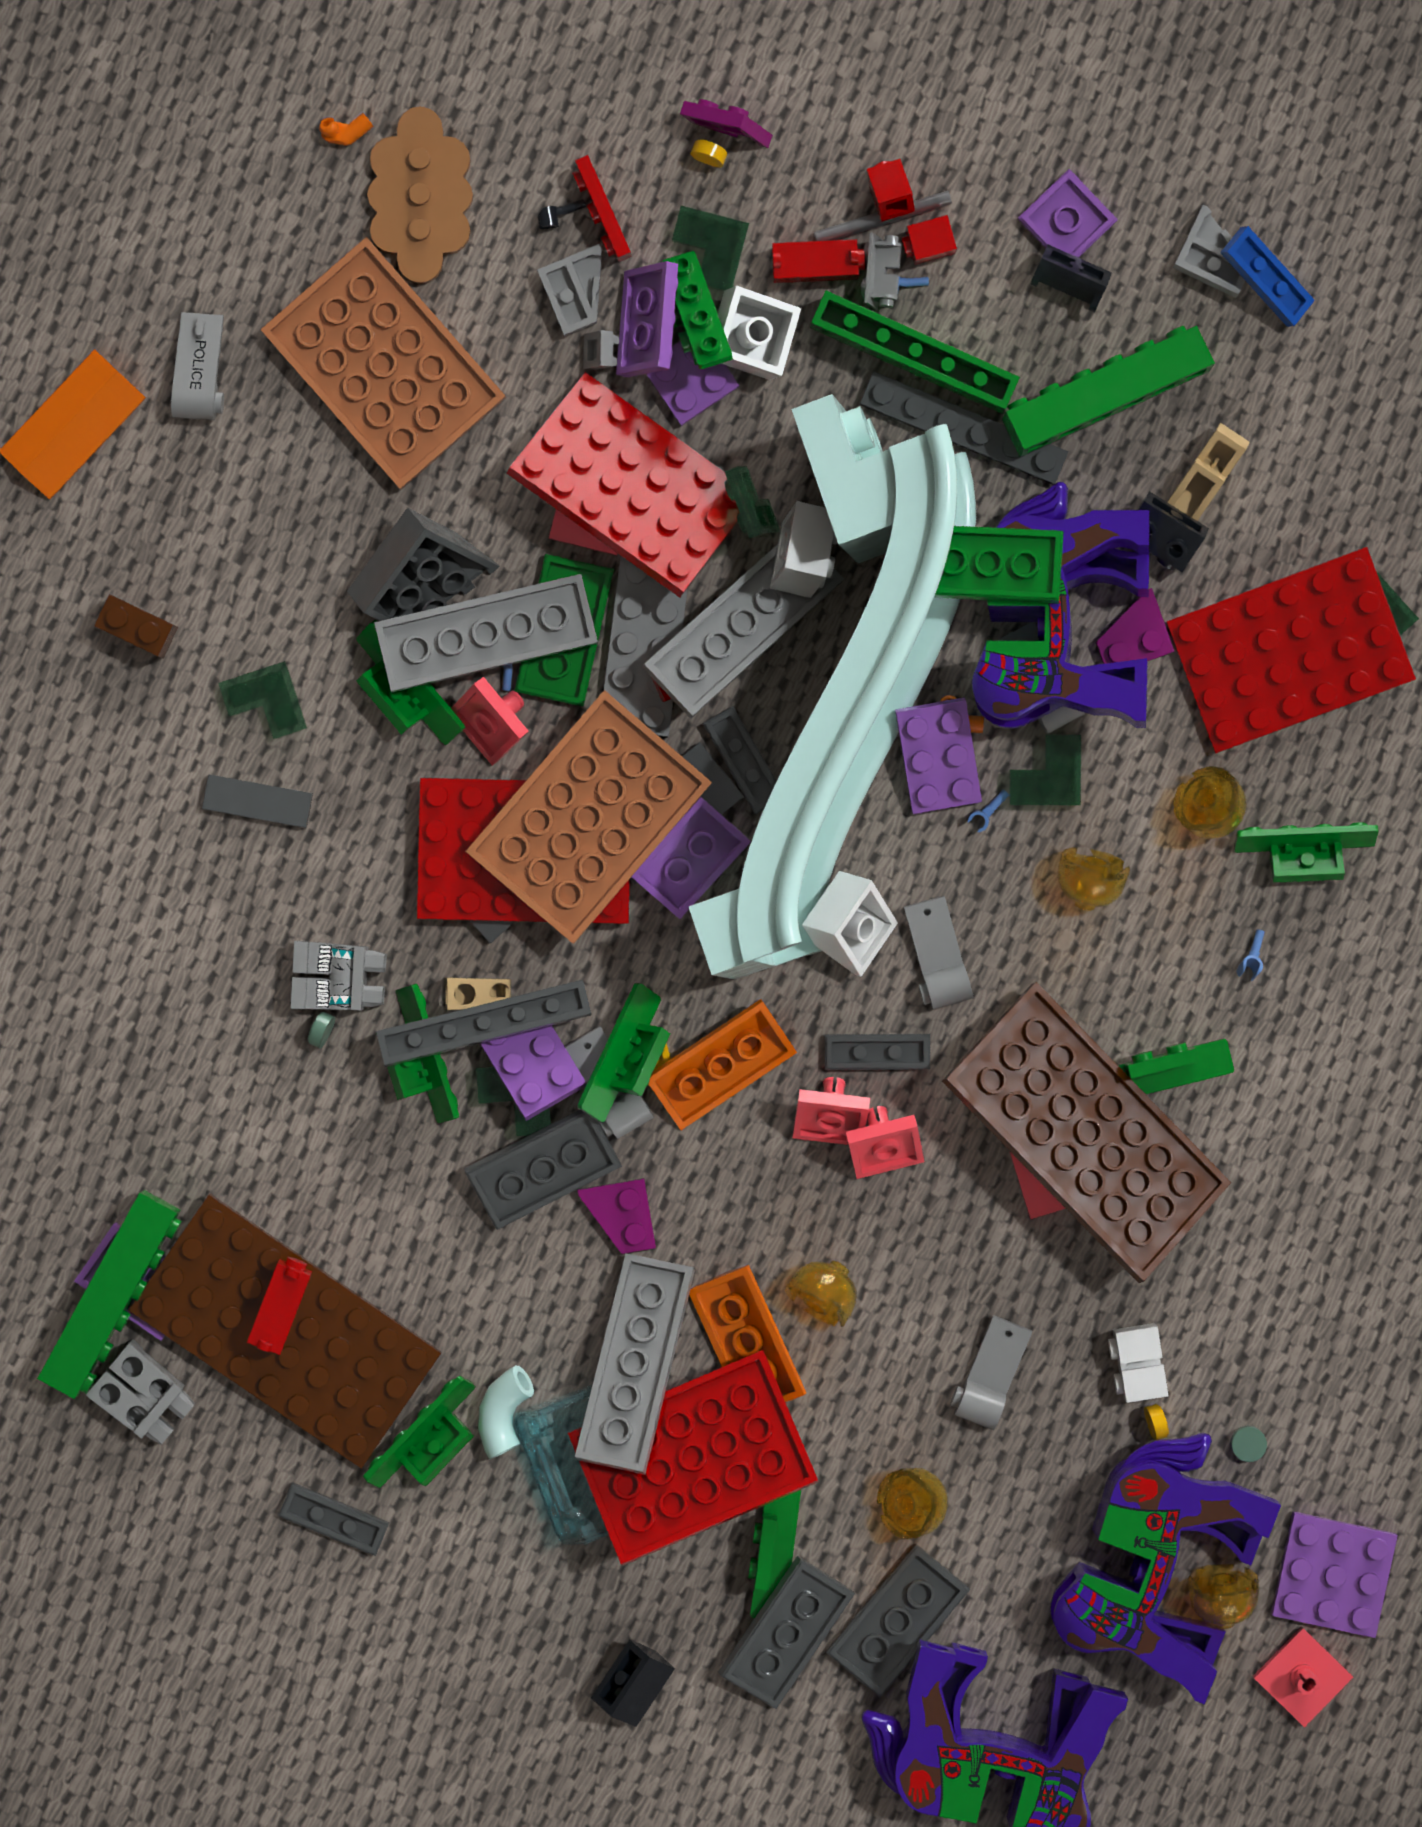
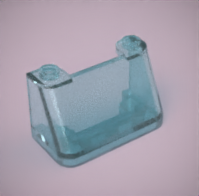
M592 1385L516 1413L514 1417L519 1438L553 1529L559 1540L566 1545L588 1544L608 1535L580 1462L575 1458V1450L568 1435L569 1432L579 1429L583 1425Z

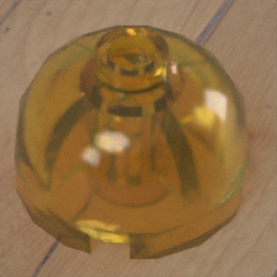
M1209 766L1197 769L1191 773L1194 777L1189 779L1186 784L1182 781L1177 788L1173 804L1174 813L1184 828L1199 838L1217 839L1229 835L1241 824L1246 812V795L1238 780L1228 771L1220 767Z
M1078 847L1064 849L1061 854L1057 877L1061 890L1068 898L1075 901L1074 905L1076 907L1092 911L1095 907L1109 905L1119 898L1126 886L1130 873L1129 866L1125 869L1123 868L1124 861L1122 859L1090 849L1093 856L1076 854Z
M822 1261L807 1263L795 1272L785 1287L786 1294L793 1302L796 1297L800 1298L809 1307L803 1309L817 1320L831 1326H836L838 1321L841 1327L845 1326L855 1308L857 1298L855 1284L848 1276L849 1270L837 1261H831L830 1264Z
M902 1468L887 1474L880 1483L877 1494V1504L882 1503L884 1515L880 1516L881 1520L892 1534L901 1539L920 1538L935 1531L944 1521L948 1510V1494L944 1484L936 1475L923 1468Z
M1234 1564L1206 1565L1196 1569V1576L1192 1578L1190 1575L1188 1577L1189 1597L1195 1613L1204 1621L1221 1629L1231 1628L1249 1618L1257 1606L1259 1598L1258 1575L1249 1568L1244 1567V1573L1230 1571L1234 1568Z

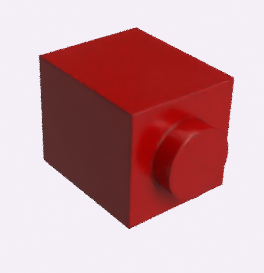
M901 159L882 161L874 167L867 169L869 188L881 222L915 212L913 193Z
M948 215L906 226V236L901 237L906 258H913L914 265L953 255L957 250Z

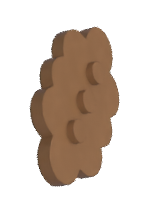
M419 106L410 108L403 113L398 122L397 136L383 138L371 150V168L377 177L370 184L367 196L369 204L376 212L370 226L373 242L383 252L397 254L399 270L407 280L412 283L425 284L436 279L442 271L444 254L457 253L468 243L471 230L469 221L464 213L472 205L473 192L470 184L464 178L469 171L471 163L468 149L457 138L444 136L442 122L434 111Z

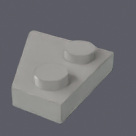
M1203 205L1173 268L1237 298L1245 280L1220 253L1232 237L1226 229L1222 230L1210 215L1212 213L1211 210Z
M600 244L537 270L564 336L597 324L602 259Z

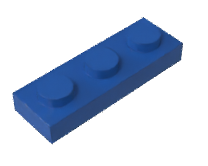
M1249 226L1240 227L1220 252L1287 327L1295 326L1315 301Z

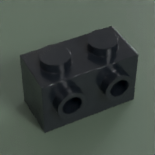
M1149 491L1137 509L1149 510V552L1155 555L1157 561L1167 569L1175 570L1176 568L1183 572L1204 541L1209 528Z
M629 1639L593 1693L591 1699L609 1716L637 1727L675 1668L657 1651Z

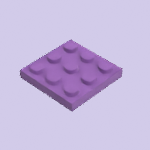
M1293 1511L1271 1615L1376 1638L1398 1535L1392 1532Z

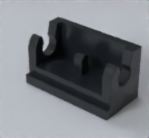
M1047 244L1030 284L1037 287L1038 282H1041L1090 304L1088 310L1095 313L1112 272Z

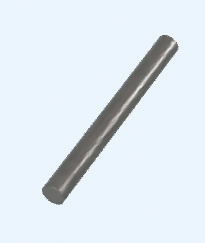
M944 191L915 200V212L881 222L877 212L813 233L816 241L838 240L950 205L952 201L949 191Z

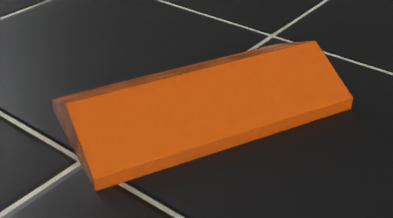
M94 349L0 449V454L51 500L137 409L146 397Z
M760 999L655 1069L648 1085L679 1129L683 1130L795 1055L797 1051L762 999Z
M749 1265L723 1273L690 1289L689 1295L722 1367L764 1350L785 1402L806 1394V1390Z

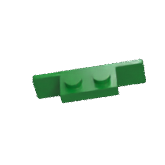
M690 251L664 259L662 262L669 261L678 264L674 327H682L683 332L678 333L684 354L690 352L694 364L698 365L699 369H705L732 360L733 356L696 253Z
M372 621L356 637V640L376 665L363 673L356 682L401 735L421 720H424L444 745L449 744L465 729L464 723L431 684L391 693L374 622L378 621Z
M1363 822L1352 823L1349 826L1319 824L1306 828H1297L1293 825L1282 826L1278 829L1248 827L1237 831L1234 850L1236 853L1269 851L1273 883L1343 880L1345 870L1342 848L1374 847L1379 831L1378 825H1368Z
M641 983L633 985L577 1105L580 1110L599 1122L606 1120L618 1092L642 1096L670 1036V1033L662 1027L650 1025L661 1002V997Z
M418 984L396 990L405 1024L428 1018L426 1000L422 992H420ZM440 1054L387 1067L397 1100L427 1091L437 1123L459 1118L458 1101L451 1090L447 1078V1066Z
M1219 1039L1187 1047L1186 1042L1165 1047L1167 1053L1153 1056L1152 1051L1132 1055L1131 1062L1118 1065L1145 1094L1234 1072L1229 1045L1226 1039Z
M462 1376L447 1382L442 1388L439 1397L432 1404L422 1408L417 1415V1420L408 1429L401 1431L394 1438L393 1445L383 1455L376 1457L370 1463L369 1470L363 1475V1478L368 1483L380 1488L404 1465L421 1485L427 1486L474 1437L453 1411L471 1394L476 1386Z
M801 1490L764 1505L762 1523L755 1522L753 1543L759 1544L757 1558L751 1557L748 1578L755 1579L750 1612L752 1618H755L792 1564Z

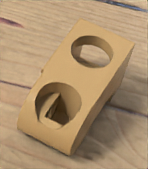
M445 977V1009L463 1010L511 998V979Z

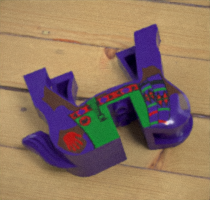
M1057 482L1042 494L1014 507L1003 517L996 528L1058 530L1064 532L1059 604L987 600L991 622H1038L1039 641L986 642L972 679V688L977 708L989 722L1003 728L1023 727L1063 706L1094 716H1114L1130 723L1135 728H1146L1147 658L1084 667L1070 664L1072 623L1068 590L1089 583H1107L1124 588L1138 597H1149V510H1093L1081 516L1065 519L1068 513V487L1064 482ZM1115 548H1129L1134 550L1135 552L1121 551Z
M1200 1433L1186 1438L1163 1439L1151 1442L1135 1450L1128 1458L1119 1462L1112 1469L1103 1491L1092 1530L1098 1540L1139 1555L1135 1556L1129 1572V1576H1132L1133 1580L1131 1582L1079 1562L1055 1589L1050 1605L1051 1617L1058 1634L1073 1649L1085 1653L1117 1650L1129 1651L1161 1675L1178 1681L1190 1692L1195 1701L1205 1704L1217 1674L1213 1664L1226 1631L1221 1625L1156 1611L1165 1595L1174 1571L1179 1550L1180 1531H1198L1212 1535L1225 1543L1241 1562L1251 1566L1262 1536L1269 1538L1281 1504L1276 1499L1226 1480H1199L1180 1473L1192 1472L1203 1466L1212 1443L1211 1436L1207 1433Z
M919 1640L906 1690L908 1701L907 1727L902 1731L899 1721L890 1715L870 1710L862 1713V1723L869 1737L873 1763L884 1783L895 1793L899 1794L904 1802L915 1811L977 1824L990 1770L995 1769V1774L1000 1777L1016 1779L1006 1816L1009 1827H1090L1091 1814L1083 1786L1084 1779L1104 1745L1108 1728L1113 1720L1126 1709L1128 1698L1123 1691L1091 1684L1086 1676L1054 1668L1045 1745L1040 1746L1020 1737L997 1731L961 1728L960 1708L963 1696L972 1680L985 1668L988 1659L985 1650L953 1642L950 1647Z

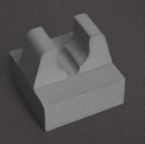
M599 330L584 334L583 369L599 370L617 366V358L613 356V346L619 345V337L613 335V331Z

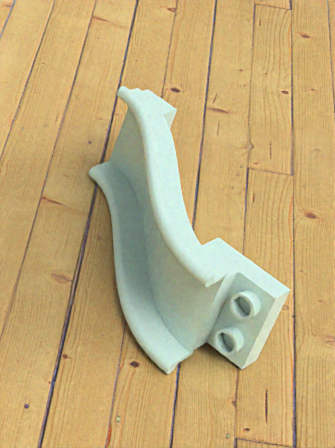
M831 394L791 409L839 546L857 563L885 554V558L861 619L783 767L763 810L749 847L739 889L689 906L711 975L736 980L822 951L815 946L802 924L828 887L834 865L849 828L899 733L895 710L914 705L941 650L960 599L934 598L947 560L954 526L975 527L976 525L975 490L967 453L960 452L954 454L947 424L930 428L925 434L890 446L888 450L883 451L871 419H866L860 406L846 411Z

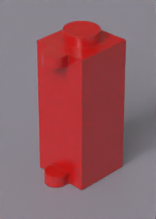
M857 239L772 243L773 283L858 280L859 270H865L864 249H858Z
M287 1257L286 1261L279 1259L247 1343L257 1346L258 1349L266 1352L281 1354L313 1272L306 1269L307 1263L293 1257Z

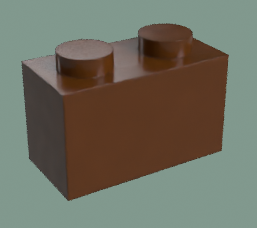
M110 594L94 625L163 659L178 629V626Z

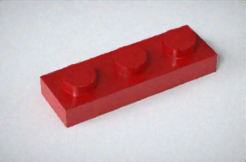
M586 155L575 160L578 170L572 172L580 192L587 190L592 203L586 206L594 224L601 222L606 235L602 236L601 240L608 256L610 257L615 254L618 262L632 257L589 156Z

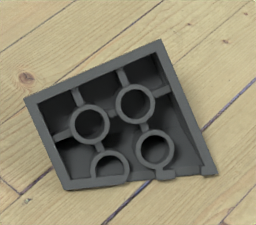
M407 507L347 592L363 613L382 621L446 606V602L458 592L462 591L466 595L475 588L471 581L482 572L487 570L491 574L500 566L455 531Z

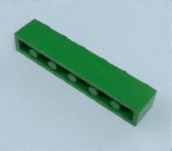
M826 290L811 322L810 328L1001 414L1006 410L1020 379L1015 374Z
M1197 325L1186 330L1185 326H1180L1166 334L1167 339L1157 344L1153 340L1147 341L1134 349L1135 353L1126 358H1123L1122 354L1116 355L1103 362L1104 367L1095 372L1085 369L1071 377L1072 382L1060 387L1058 383H1054L1039 391L1040 396L1028 401L1024 397L1007 406L1008 411L1005 412L1002 421L1019 456L1027 455L1210 372L1215 362Z
M146 1190L139 1192L40 1372L38 1380L73 1399L78 1397L81 1392L85 1394L89 1392L97 1375L92 1373L98 1361L102 1363L106 1361L114 1346L109 1340L115 1330L119 1332L123 1330L131 1315L126 1309L132 1299L138 1302L148 1284L143 1280L148 1269L156 1270L165 1254L160 1249L166 1237L172 1240L182 1223L181 1220L177 1219L181 1211L180 1209Z

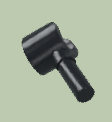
M581 199L559 207H544L538 215L539 228L551 229L559 227L558 216L585 208L584 200Z

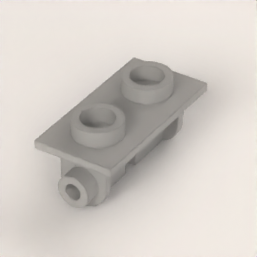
M870 233L869 243H866L864 247L867 274L861 283V295L865 299L864 303L874 310H878V303L880 307L893 308L894 301L898 299L899 275L887 274V269H900L902 244L898 243L899 237L895 235H885L883 241L876 234Z

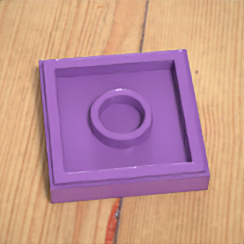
M1070 169L1018 217L1023 226L1045 249L1047 244L1078 258L1118 220Z

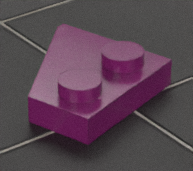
M699 99L698 103L683 102L680 115L693 124L738 138V135L746 136L758 143L759 146L769 148L773 135L748 117V111L735 106H729L728 110L719 109V105L704 99Z
M1152 588L1149 589V597H1139L1096 642L1103 664L1147 658V661L1175 652Z
M644 1178L578 1189V1196L621 1254L656 1248Z

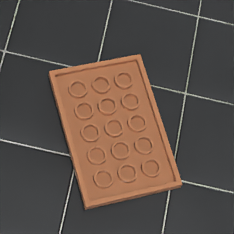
M367 237L261 329L264 335L400 490L507 398Z
M604 690L465 852L574 944L712 782Z

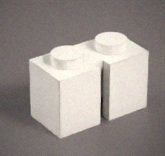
M1155 1323L1113 1329L1114 1338L1108 1339L1111 1360L1117 1359L1119 1373L1113 1374L1116 1394H1123V1399L1126 1403L1168 1397L1164 1365L1160 1361L1162 1351L1158 1326Z

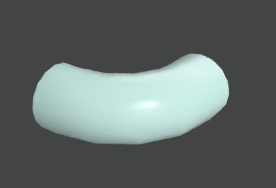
M517 1365L505 1371L488 1387L479 1406L478 1431L489 1460L521 1444L513 1427V1416L517 1406L533 1396L534 1389L528 1374Z

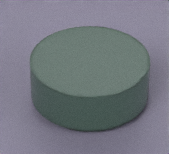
M321 1012L310 1029L308 1043L321 1049L327 1042L336 1018L326 1012Z
M1242 1426L1231 1437V1449L1242 1461H1257L1266 1452V1437L1254 1426Z

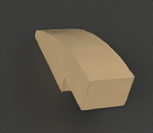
M1220 423L1167 503L1198 521L1246 451L1250 442Z

